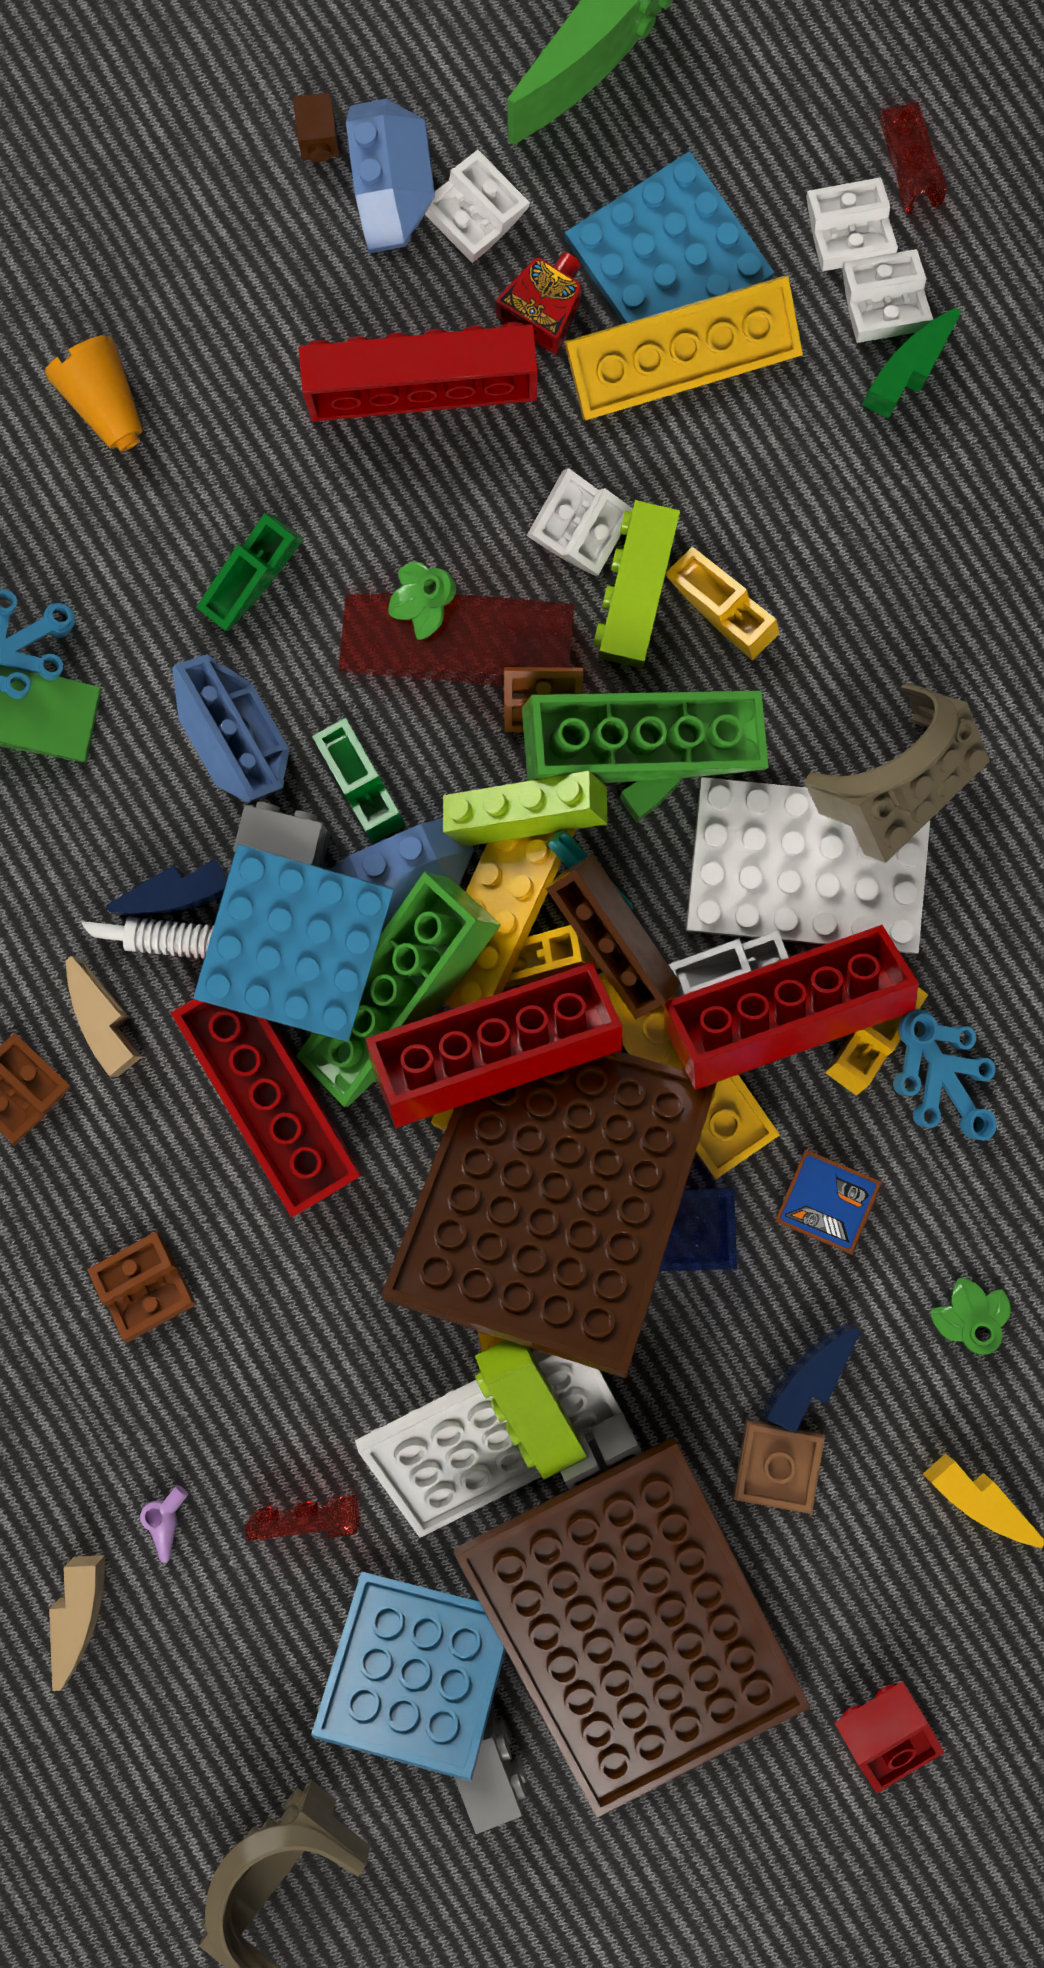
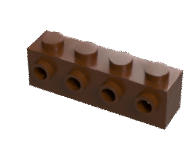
M591 854L563 871L546 890L634 1018L637 1019L667 1003L681 983L595 856Z

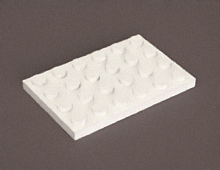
M701 777L686 931L759 938L779 930L782 941L826 945L883 925L900 953L918 954L930 820L892 858L884 863L863 853L851 826L819 814L805 787Z
M539 1350L532 1351L533 1356L573 1423L577 1434L583 1432L586 1437L592 1434L591 1427L622 1412L600 1370ZM476 1380L448 1392L444 1396L412 1410L403 1417L383 1427L374 1429L369 1434L355 1440L359 1454L420 1538L542 1477L536 1466L527 1467L518 1447L522 1443L516 1446L513 1444L504 1425L507 1420L500 1423L490 1403V1399L493 1396L485 1398Z

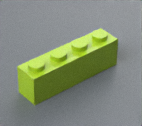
M635 500L633 511L624 512L620 534L627 535L624 549L616 548L611 567L612 572L618 573L615 587L607 585L602 609H607L609 612L606 624L598 623L593 646L600 647L599 659L643 669L680 510Z
M590 771L443 795V833L463 846L607 824V787Z
M505 1340L475 1355L481 1371L475 1375L477 1384L485 1398L493 1396L490 1399L492 1408L500 1423L507 1420L504 1425L513 1444L516 1446L522 1443L518 1447L528 1468L536 1466L545 1480L588 1458L573 1423L529 1347Z

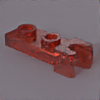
M919 102L882 110L879 121L900 186L898 192L905 213L911 214L913 212V203L919 194L926 195L934 208L939 207L945 199L947 186L941 166L937 165Z
M357 1496L331 1497L325 1506L319 1507L318 1502L315 1501L303 1502L294 1505V1510L279 1512L278 1507L274 1506L255 1510V1515H251L247 1520L245 1533L246 1541L327 1531L328 1538L357 1534V1527L360 1526Z

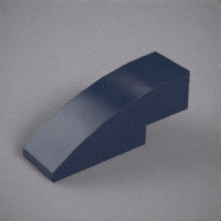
M216 859L186 876L173 865L107 904L106 907L109 912L115 915L131 917L168 915L191 910L222 898L228 873L222 863Z
M845 1323L809 1348L790 1367L773 1390L762 1410L765 1418L796 1433L812 1397L826 1404L828 1403L861 1331Z

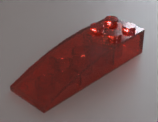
M393 593L346 594L339 671L504 686V667H569L574 604L502 597L455 595L453 600L444 606V617L440 627L428 638L418 640L415 635L412 619L399 620L389 615V602Z

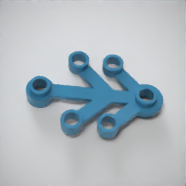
M0 590V599H6L11 603V606L8 608L0 606V665L40 674L45 680H56L63 670V662L57 655L46 654L39 658L19 653L18 651L48 634L56 638L69 635L75 623L73 611L65 604H51L46 608L42 619L6 638L9 618L15 611L17 599L11 591ZM53 614H63L66 617V621H56ZM51 662L56 665L57 671L49 672L44 668L43 664ZM15 672L8 677L0 675V692L7 693L14 699H22L27 696L31 683L25 674ZM20 681L24 684L25 689L17 691L12 688L11 682Z
M915 1009V1011L904 1014L899 1023V1035L906 1044L903 1072L898 1073L893 1081L894 1090L903 1096L916 1095L921 1088L918 1072L922 1053L928 1062L923 1103L914 1109V1122L918 1126L933 1128L939 1124L941 1119L939 1103L943 1086L962 1116L960 1127L965 1136L970 1139L983 1141L990 1139L997 1128L994 1114L989 1110L975 1107L954 1072L967 1074L976 1081H989L995 1075L996 1068L994 1062L989 1058L968 1059L942 1054L934 1041L949 1042L955 1049L968 1050L975 1045V1031L968 1026L952 1028L937 1025L935 1018L927 1011ZM915 1023L918 1025V1032L916 1035L914 1033ZM962 1032L965 1034L963 1044L960 1042V1034ZM981 1064L984 1065V1073L982 1075L979 1073ZM906 1078H909L910 1080V1087L908 1090H906L904 1087V1082ZM928 1109L930 1112V1118L926 1122L924 1119V1113ZM976 1119L977 1124H976V1127H975V1129H974L973 1123H974V1120Z

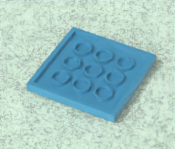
M690 151L565 232L564 240L622 324L773 279L775 273Z
M238 843L193 999L348 1042L394 890Z
M361 1571L311 1733L312 1737L472 1782L506 1651L481 1603Z

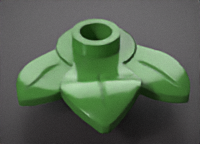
M410 562L398 571V577L403 586L398 588L391 596L388 612L395 619H412L416 638L424 640L431 636L442 624L444 606L453 600L456 593V584L446 570L440 568L429 569L421 562ZM436 583V590L433 593L434 585Z
M959 1278L953 1288L952 1306L932 1309L930 1312L932 1321L939 1333L947 1340L963 1342L968 1350L978 1355L991 1354L1000 1346L1002 1342L1001 1327L1010 1318L1011 1306L1009 1299L1002 1289L991 1292L986 1296L976 1283L965 1278ZM982 1327L988 1330L990 1335L988 1341L982 1342L976 1338L975 1331L977 1328Z

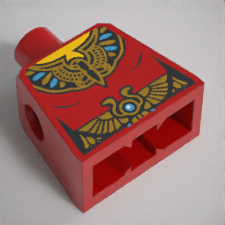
M563 252L556 264L552 266L541 258H535L497 298L496 318L504 323L520 322L524 325L533 324L534 341L557 355L581 301L582 285L573 279L581 268L578 259L567 252Z

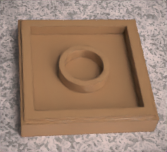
M746 1419L733 1499L812 1514L825 1435L821 1432L799 1428L794 1433L777 1424Z

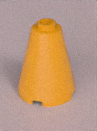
M106 335L90 338L68 349L71 355L63 363H61L58 357L50 362L44 372L49 382L110 449L118 447L120 452H123L140 442L138 436L143 432L117 345L111 336L109 339H107Z

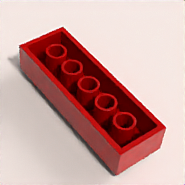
M509 322L502 325V327L485 329L483 326L474 325L464 328L463 331L455 332L432 329L423 335L408 336L404 333H392L380 339L356 336L349 338L347 342L330 343L326 340H315L308 345L298 346L302 392L312 422L537 401V362L533 324L524 325L520 322Z
M879 925L668 1000L667 1003L663 1004L665 1031L694 1089L697 1090L915 1011L919 983L884 926Z
M591 962L365 1038L370 1063L395 1128L621 1051L623 1026L594 964Z
M195 999L170 1013L291 1218L364 1175L273 1021Z

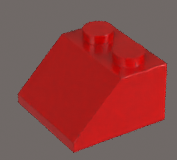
M903 1681L897 1685H888L882 1688L876 1694V1698L862 1706L856 1705L849 1708L843 1713L841 1719L834 1722L859 1768L876 1794L945 1753Z

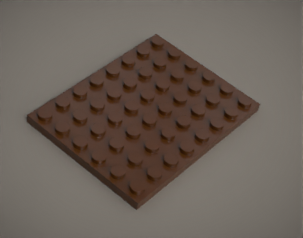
M618 1051L454 1108L381 1293L382 1300L626 1378L717 1083L695 1090L685 1070Z
M674 1437L454 1548L455 1557L597 1818L811 1708Z

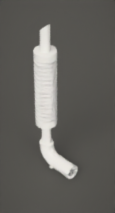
M128 917L125 926L81 921L86 931L94 938L123 941L125 951H140L142 953L147 951L152 954L155 951V954L163 953V955L171 954V956H177L178 954L180 957L186 955L189 958H192V956L200 958L201 956L202 959L205 958L213 930L211 925L203 927V924H197L196 926L194 923L188 925V923L182 922L180 924V922L175 921L174 923L172 921H166L165 923L164 920L157 922L156 919L149 920L143 918L142 920V918Z

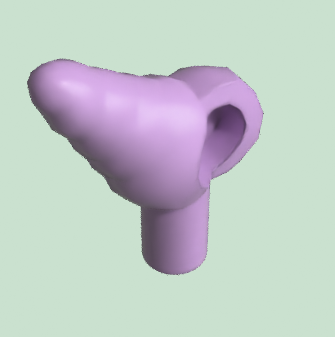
M179 1485L173 1488L164 1501L148 1502L143 1506L140 1514V1521L149 1530L155 1543L158 1557L162 1563H167L170 1560L177 1525L175 1512L188 1496V1492Z

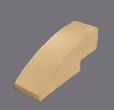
M70 956L66 960L67 981L73 1009L81 1031L94 1056L107 1074L118 1077L142 1057L118 1028L130 1017L81 958Z
M105 1555L73 1557L64 1566L65 1597L59 1598L49 1609L52 1691H60L71 1678L94 1632L104 1588Z

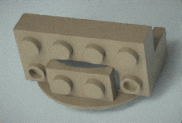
M911 683L903 684L900 687L902 691L907 693L915 713L910 720L914 724L927 727V730L909 749L893 760L863 773L849 776H832L810 772L804 782L818 813L851 826L863 853L884 863L892 858L990 762L968 703Z
M312 1779L303 1791L299 1788L294 1790L283 1807L285 1812L278 1823L268 1818L260 1830L254 1826L246 1837L224 1857L212 1878L206 1898L205 1919L201 1924L205 1932L199 1947L225 1968H279L277 1964L244 1939L242 1934L304 1851L322 1855L359 1877L367 1864L370 1845L332 1816L336 1799Z

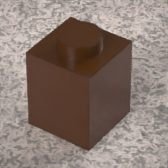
M331 93L293 97L297 137L302 160L324 162L331 157H339Z

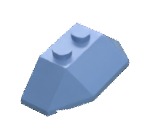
M388 99L351 105L346 119L355 198L368 252L374 253L406 247L412 237V232L420 223L435 198L425 119Z
M208 654L175 664L172 671L178 719L215 785L247 803L281 791L284 785L289 748L253 684L231 669L216 663V659Z
M442 818L421 823L349 855L330 870L394 890L382 930H384L424 872L450 877L460 886L474 853L473 846L460 845L443 833Z

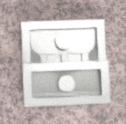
M477 150L451 170L449 181L435 191V198L425 215L473 263L516 223L528 209L530 202Z
M881 177L807 191L810 223L822 271L842 268L843 262L897 253V242L888 218L890 203Z
M917 249L843 262L842 272L845 293L857 343L916 333L933 320L924 291L926 276Z
M568 468L562 471L527 536L567 562L594 576H598L621 535L620 529L624 512H632L633 508L607 489L598 490Z

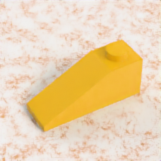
M568 925L527 937L505 987L529 984L593 962L595 969L600 967L572 926Z

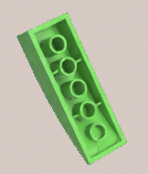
M581 0L508 97V141L513 145L517 144L552 122L580 101L615 68L640 37L645 39L649 35L655 24L656 15L662 8L666 10L673 0Z
M0 665L1 676L8 677L12 673L20 672L25 674L31 683L27 696L22 699H14L7 693L0 692V747L86 763L102 689L62 677L49 681L42 678L40 674ZM11 682L13 689L17 691L25 689L22 682Z
M761 691L531 695L522 707L527 781L583 771H590L602 783L720 775L769 768Z
M424 872L379 937L349 1041L312 1032L296 1057L343 1107H349L376 1080L365 1038L435 1015L501 924L450 877Z

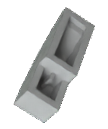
M778 930L741 944L740 939H736L668 965L681 983L675 991L676 997L789 957Z

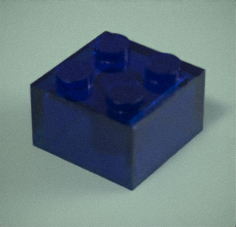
M729 1186L686 1187L659 1272L737 1269L734 1188Z

